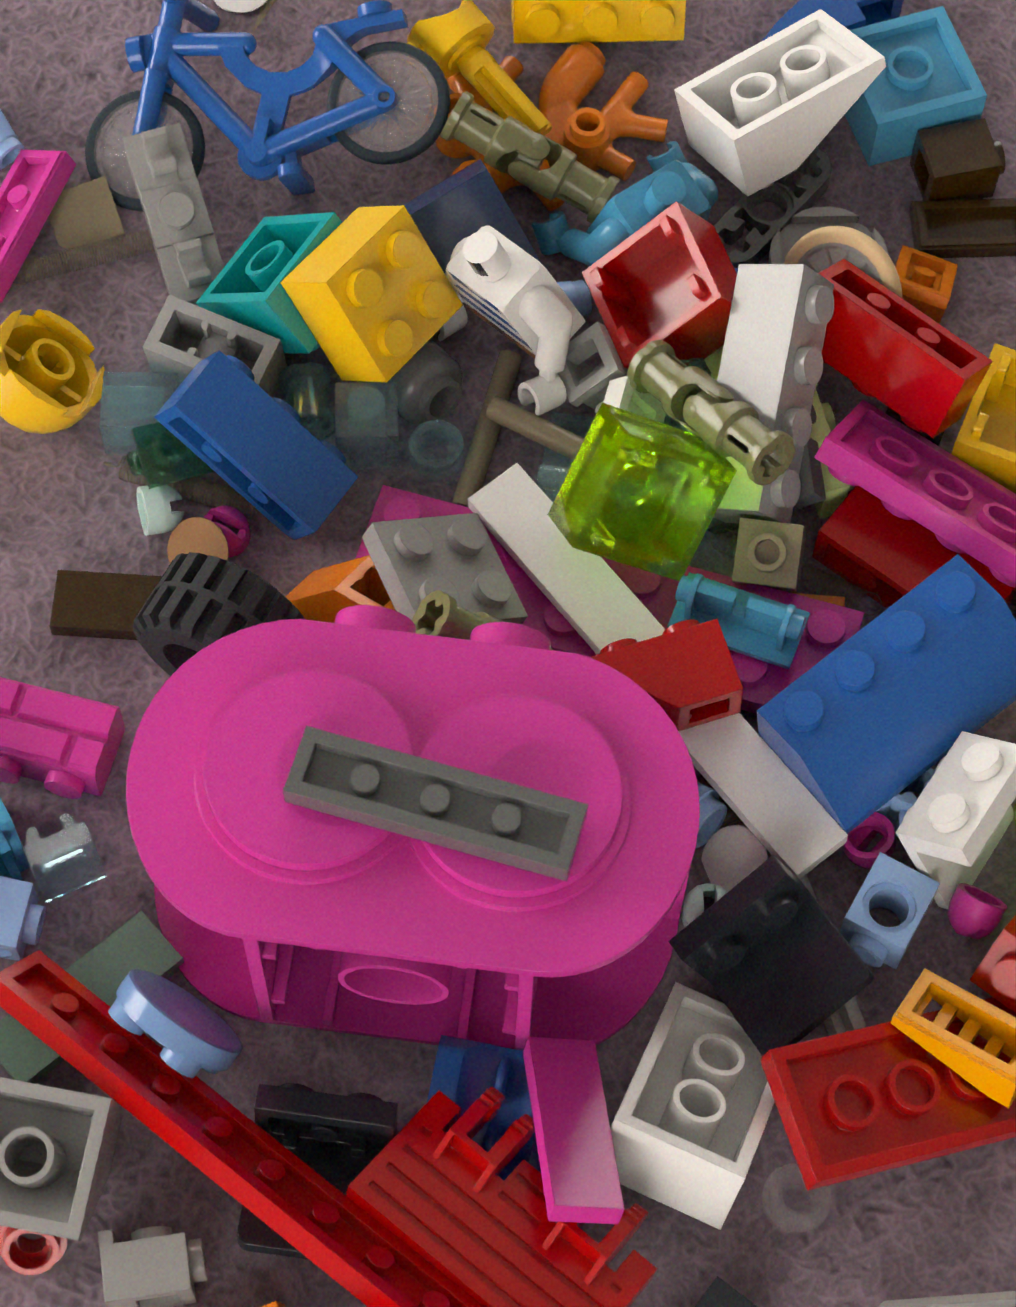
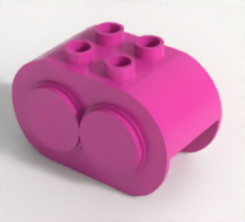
M373 605L346 607L337 613L335 623L305 619H285L261 623L220 638L200 650L167 679L146 709L135 733L126 776L127 812L132 837L140 860L154 883L155 905L161 933L183 958L184 963L178 967L179 971L200 995L222 1010L248 1020L439 1045L441 1035L516 1050H524L528 1036L595 1040V1045H598L628 1025L653 996L670 962L673 947L668 941L677 935L699 830L700 800L698 782L686 744L663 708L633 680L593 658L577 653L551 650V642L546 635L522 624L510 622L485 623L471 631L470 640L417 634L414 622L404 614ZM306 726L588 804L587 817L567 882L285 802L283 789Z

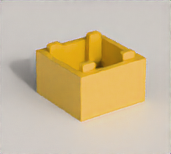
M995 343L989 359L993 362L972 398L951 454L1016 494V350Z

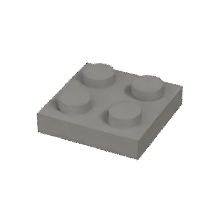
M478 513L372 522L362 536L395 610L411 620L418 610L421 601L428 594L436 590H441L455 598L458 606L473 614L485 612L503 622L522 624L528 617Z

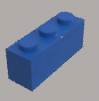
M219 350L198 362L154 418L286 536L297 540L315 533L357 480L358 476L345 465L346 458L337 447L325 440L317 439L300 424L301 418L291 405L279 398H272L254 382L255 376L245 363L236 357L225 355Z

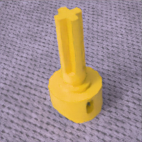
M462 0L460 7L454 11L428 19H421L415 23L408 35L406 44L413 45L431 56L443 71L446 79L461 72L464 78L501 118L505 119L511 116L527 125L532 131L542 135H546L551 131L553 125L485 49L493 37L495 27L472 0Z

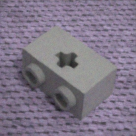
M168 295L142 347L153 375L177 385L184 381L198 362L219 350L223 354L236 357L245 363L255 376L254 382L272 398L287 369L280 339L171 295Z

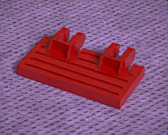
M490 1086L489 1089L482 1093L460 1118L459 1115L462 1108L438 1090L348 1185L346 1197L484 1307H629L653 1279L658 1269L635 1250L628 1255L615 1272L608 1267L609 1263L626 1245L629 1239L632 1238L648 1215V1212L639 1204L634 1203L630 1208L625 1209L619 1224H614L606 1236L597 1243L580 1229L585 1223L557 1222L556 1224L554 1221H548L541 1173L523 1159L505 1180L498 1176L532 1137L535 1129L533 1118L526 1113L508 1127L504 1135L488 1152L472 1140L484 1125L496 1116L501 1108L504 1095L493 1086Z

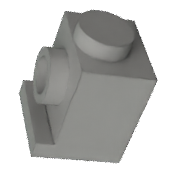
M597 321L569 342L565 369L558 372V375L564 383L570 404L578 407L584 403L596 409V406L605 399L609 381L627 376L628 369L624 368L606 326ZM598 352L602 363L595 368L584 363L585 360Z
M154 1226L132 1232L130 1234L131 1241L118 1242L112 1229L98 1231L104 1300L107 1307H174L197 1303L195 1283L207 1281V1266L202 1238L188 1240L185 1232L173 1234L171 1227Z

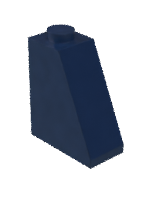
M481 159L404 204L444 274L457 243L476 233L481 227L486 225L493 227L541 263Z

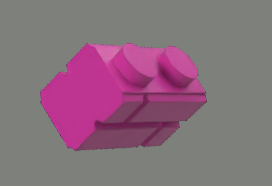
M0 677V781L14 784L18 783L22 776L44 782V787L48 791L60 797L79 799L83 792L101 796L125 731L120 707Z

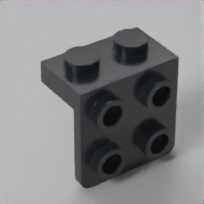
M286 1083L280 1086L259 1084L254 1106L255 1123L346 1196L348 1185L397 1135L398 1103L383 1101L379 1097L368 1093H353L344 1096L316 1092L305 1085L297 1083ZM242 1205L237 1228V1242L242 1249L251 1252L309 1260Z

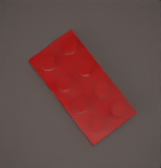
M994 997L983 999L1016 1017L1014 1011ZM940 1010L924 1013L922 1017L933 1022ZM956 1016L947 1031L957 1036L965 1023ZM891 1021L770 1049L760 1059L807 1191L1016 1137V1098L1011 1106L1007 1108L986 1096L892 1025ZM978 1034L973 1045L983 1050L988 1040ZM1001 1052L998 1056V1059L1007 1064L1012 1059L1004 1052Z

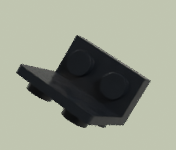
M773 855L668 941L685 964L709 981L762 1056L770 1049L798 1043L874 979L872 972L803 882Z

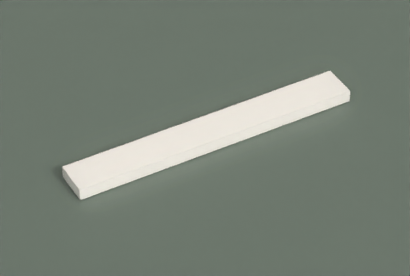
M518 463L468 498L469 509L473 513H478L483 525L596 654H600V651L608 644L621 639L633 638L640 642L662 635L665 628ZM740 713L678 731L686 744L695 768L770 854L775 856L799 879L847 842L848 835Z

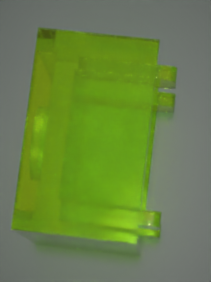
M602 402L547 515L572 548L680 581L737 469L725 457L719 456L695 434Z

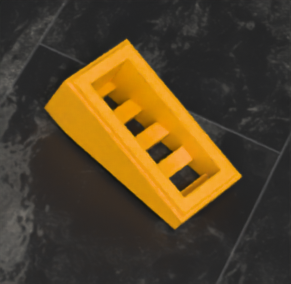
M924 968L892 1016L891 1024L986 1096L1009 1108L1016 1098V1017ZM935 1000L943 1007L934 1021L931 1022L922 1017V1014L931 1001ZM956 1016L965 1023L957 1036L947 1031ZM978 1034L988 1040L983 1050L973 1045ZM1001 1052L1012 1058L1009 1064L998 1059Z

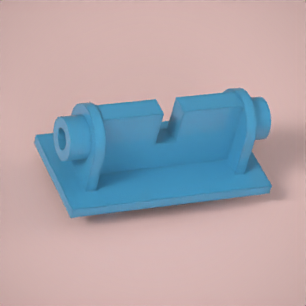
M689 572L688 576L683 575L678 584L675 594L677 603L667 628L684 620L694 619L698 620L699 623L718 619L729 650L789 670L810 612L798 609L792 604L786 605L705 578L704 575L699 573L693 574Z

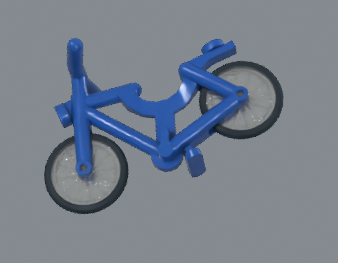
M163 0L158 26L154 27L153 33L125 39L126 56L132 72L145 71L141 90L128 92L114 99L97 115L86 140V166L91 180L102 176L106 177L116 205L129 210L143 211L123 147L122 138L180 123L193 168L198 178L204 163L205 138L201 124L194 112L182 100L172 95L175 82L237 147L238 164L247 176L253 180L266 181L278 175L279 180L293 195L314 193V179L303 168L301 157L338 141L354 156L364 161L381 165L403 163L425 152L438 139L447 121L450 109L448 83L436 61L426 52L413 45L402 42H380L364 47L357 52L352 48L355 43L368 35L408 28L407 16L403 9L392 10V4L389 1L375 0L363 3L357 7L358 18L318 25L312 33L313 42L315 43L313 55L302 66L288 72H270L256 66L249 59V55L257 47L256 38L252 34L247 32L182 33L181 25L183 19L204 31H213L217 29L220 18L213 9L198 0ZM221 56L227 69L247 89L261 94L253 130L183 57ZM338 69L329 88L327 112L284 130L291 98L312 90Z

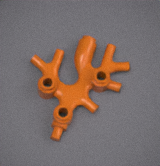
M581 41L577 45L572 44L567 47L550 68L539 93V111L553 125L551 131L544 136L576 153L577 161L593 171H598L602 168L626 181L635 169L636 160L616 150L612 142L619 137H630L665 143L669 120L639 115L632 111V107L649 87L647 79L638 72H631L600 111L589 107L578 110V105L603 77L606 59L602 51L590 42ZM510 55L506 56L499 64L514 82L524 71L522 63ZM461 72L446 79L448 86L453 91L450 94L448 118L459 98L466 91L474 95L475 103L491 112L493 111V108L464 78ZM439 136L435 141L437 148L448 157L465 158L472 155L475 160H468L460 164L452 172L451 176L479 159L484 163V155L454 138L447 141ZM544 159L540 170L550 168L548 160ZM484 163L501 194L514 186H525L516 181L511 175L502 173ZM533 191L549 211L559 208L564 203V201L557 197L549 200Z

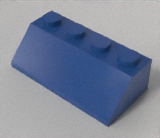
M957 554L757 710L759 735L848 834L945 757L962 731L974 734L1016 700V619L1004 598Z

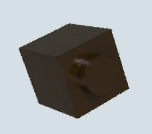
M982 118L918 130L910 165L923 201L984 199L993 197L999 175L1005 172L1006 160L1001 142L998 139H992L986 120Z

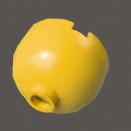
M22 309L13 311L0 325V416L9 424L30 433L47 434L70 428L79 422L105 394L107 376L104 366L98 372L96 371L95 364L89 356L95 350L93 344L70 321L48 310L37 309L32 316L20 315Z

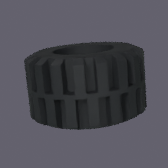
M189 552V554L181 553L172 560L134 619L132 627L143 649L156 664L171 676L192 656L220 638L261 623L305 618L279 590L251 571L218 557Z

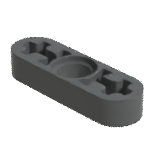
M816 147L799 168L796 169L803 172L809 167L815 172L814 177L808 174L803 176L795 184L794 193L789 189V186L793 182L795 170L765 189H761L750 196L744 194L713 225L722 243L730 246L735 244L743 235L744 226L749 231L744 240L743 252L734 249L728 254L734 268H738L739 264H758L770 251L772 239L779 228L781 232L784 227L791 224L794 215L811 208L827 191L832 163L829 156L822 149ZM761 202H773L784 210L785 215L780 219L768 221L758 217L754 213L753 207Z

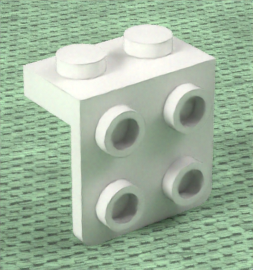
M962 731L947 755L938 763L934 775L914 805L907 810L901 825L895 832L918 872L940 883L934 900L941 908L949 909L950 900L959 883L973 885L1013 820L1014 812L1011 804L1016 798L1015 743Z

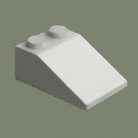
M820 9L674 89L688 144L746 196H750L761 189L771 186L778 179L798 169L883 71L886 63L883 55Z
M675 982L610 1128L621 1185L721 1230L746 1178L775 1100L760 1061L763 1056L727 1006Z

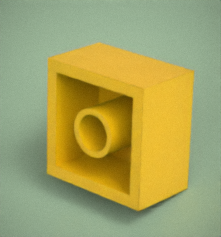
M404 205L358 207L280 282L342 381L388 382L463 306Z

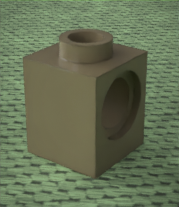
M740 518L732 582L739 585H763L790 593H800L808 534L805 526Z

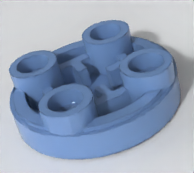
M130 970L117 988V999L108 1010L112 1019L124 1029L136 1035H142L145 1031L165 1046L160 1052L161 1058L171 1068L189 1078H194L200 1068L212 1074L228 1070L243 1049L235 1032L212 1009L173 982L145 970Z

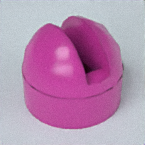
M227 505L214 507L203 517L214 522L224 533L229 550L228 558L239 555L247 548L251 538L249 522L236 507ZM220 521L239 529L238 534L236 535L232 530L217 522Z
M875 812L847 834V842L843 845L845 854L855 865L864 869H871L880 852L889 857L894 853L896 846L894 827L886 816ZM877 833L883 836L870 852H862L868 847Z
M959 883L950 900L947 915L950 925L957 934L973 939H981L989 936L999 925L1007 906L1000 899L980 888Z

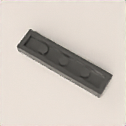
M310 726L305 728L283 789L285 802L566 882L588 811V804Z

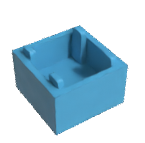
M943 6L850 30L883 55L886 63L883 71L844 114L868 166L912 155L918 130L981 119L987 94Z

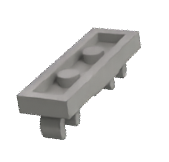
M180 123L124 137L122 140L168 293L171 296L194 304L222 271L224 265Z

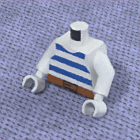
M490 225L483 226L476 233L457 243L453 249L450 262L446 267L445 275L460 301L465 303L470 311L535 359L534 365L539 369V375L520 383L518 386V397L523 406L536 402L535 413L539 416L559 407L566 400V388L557 373L565 369L570 338L586 321L546 267ZM464 306L440 328L439 341L465 327L468 322V316Z

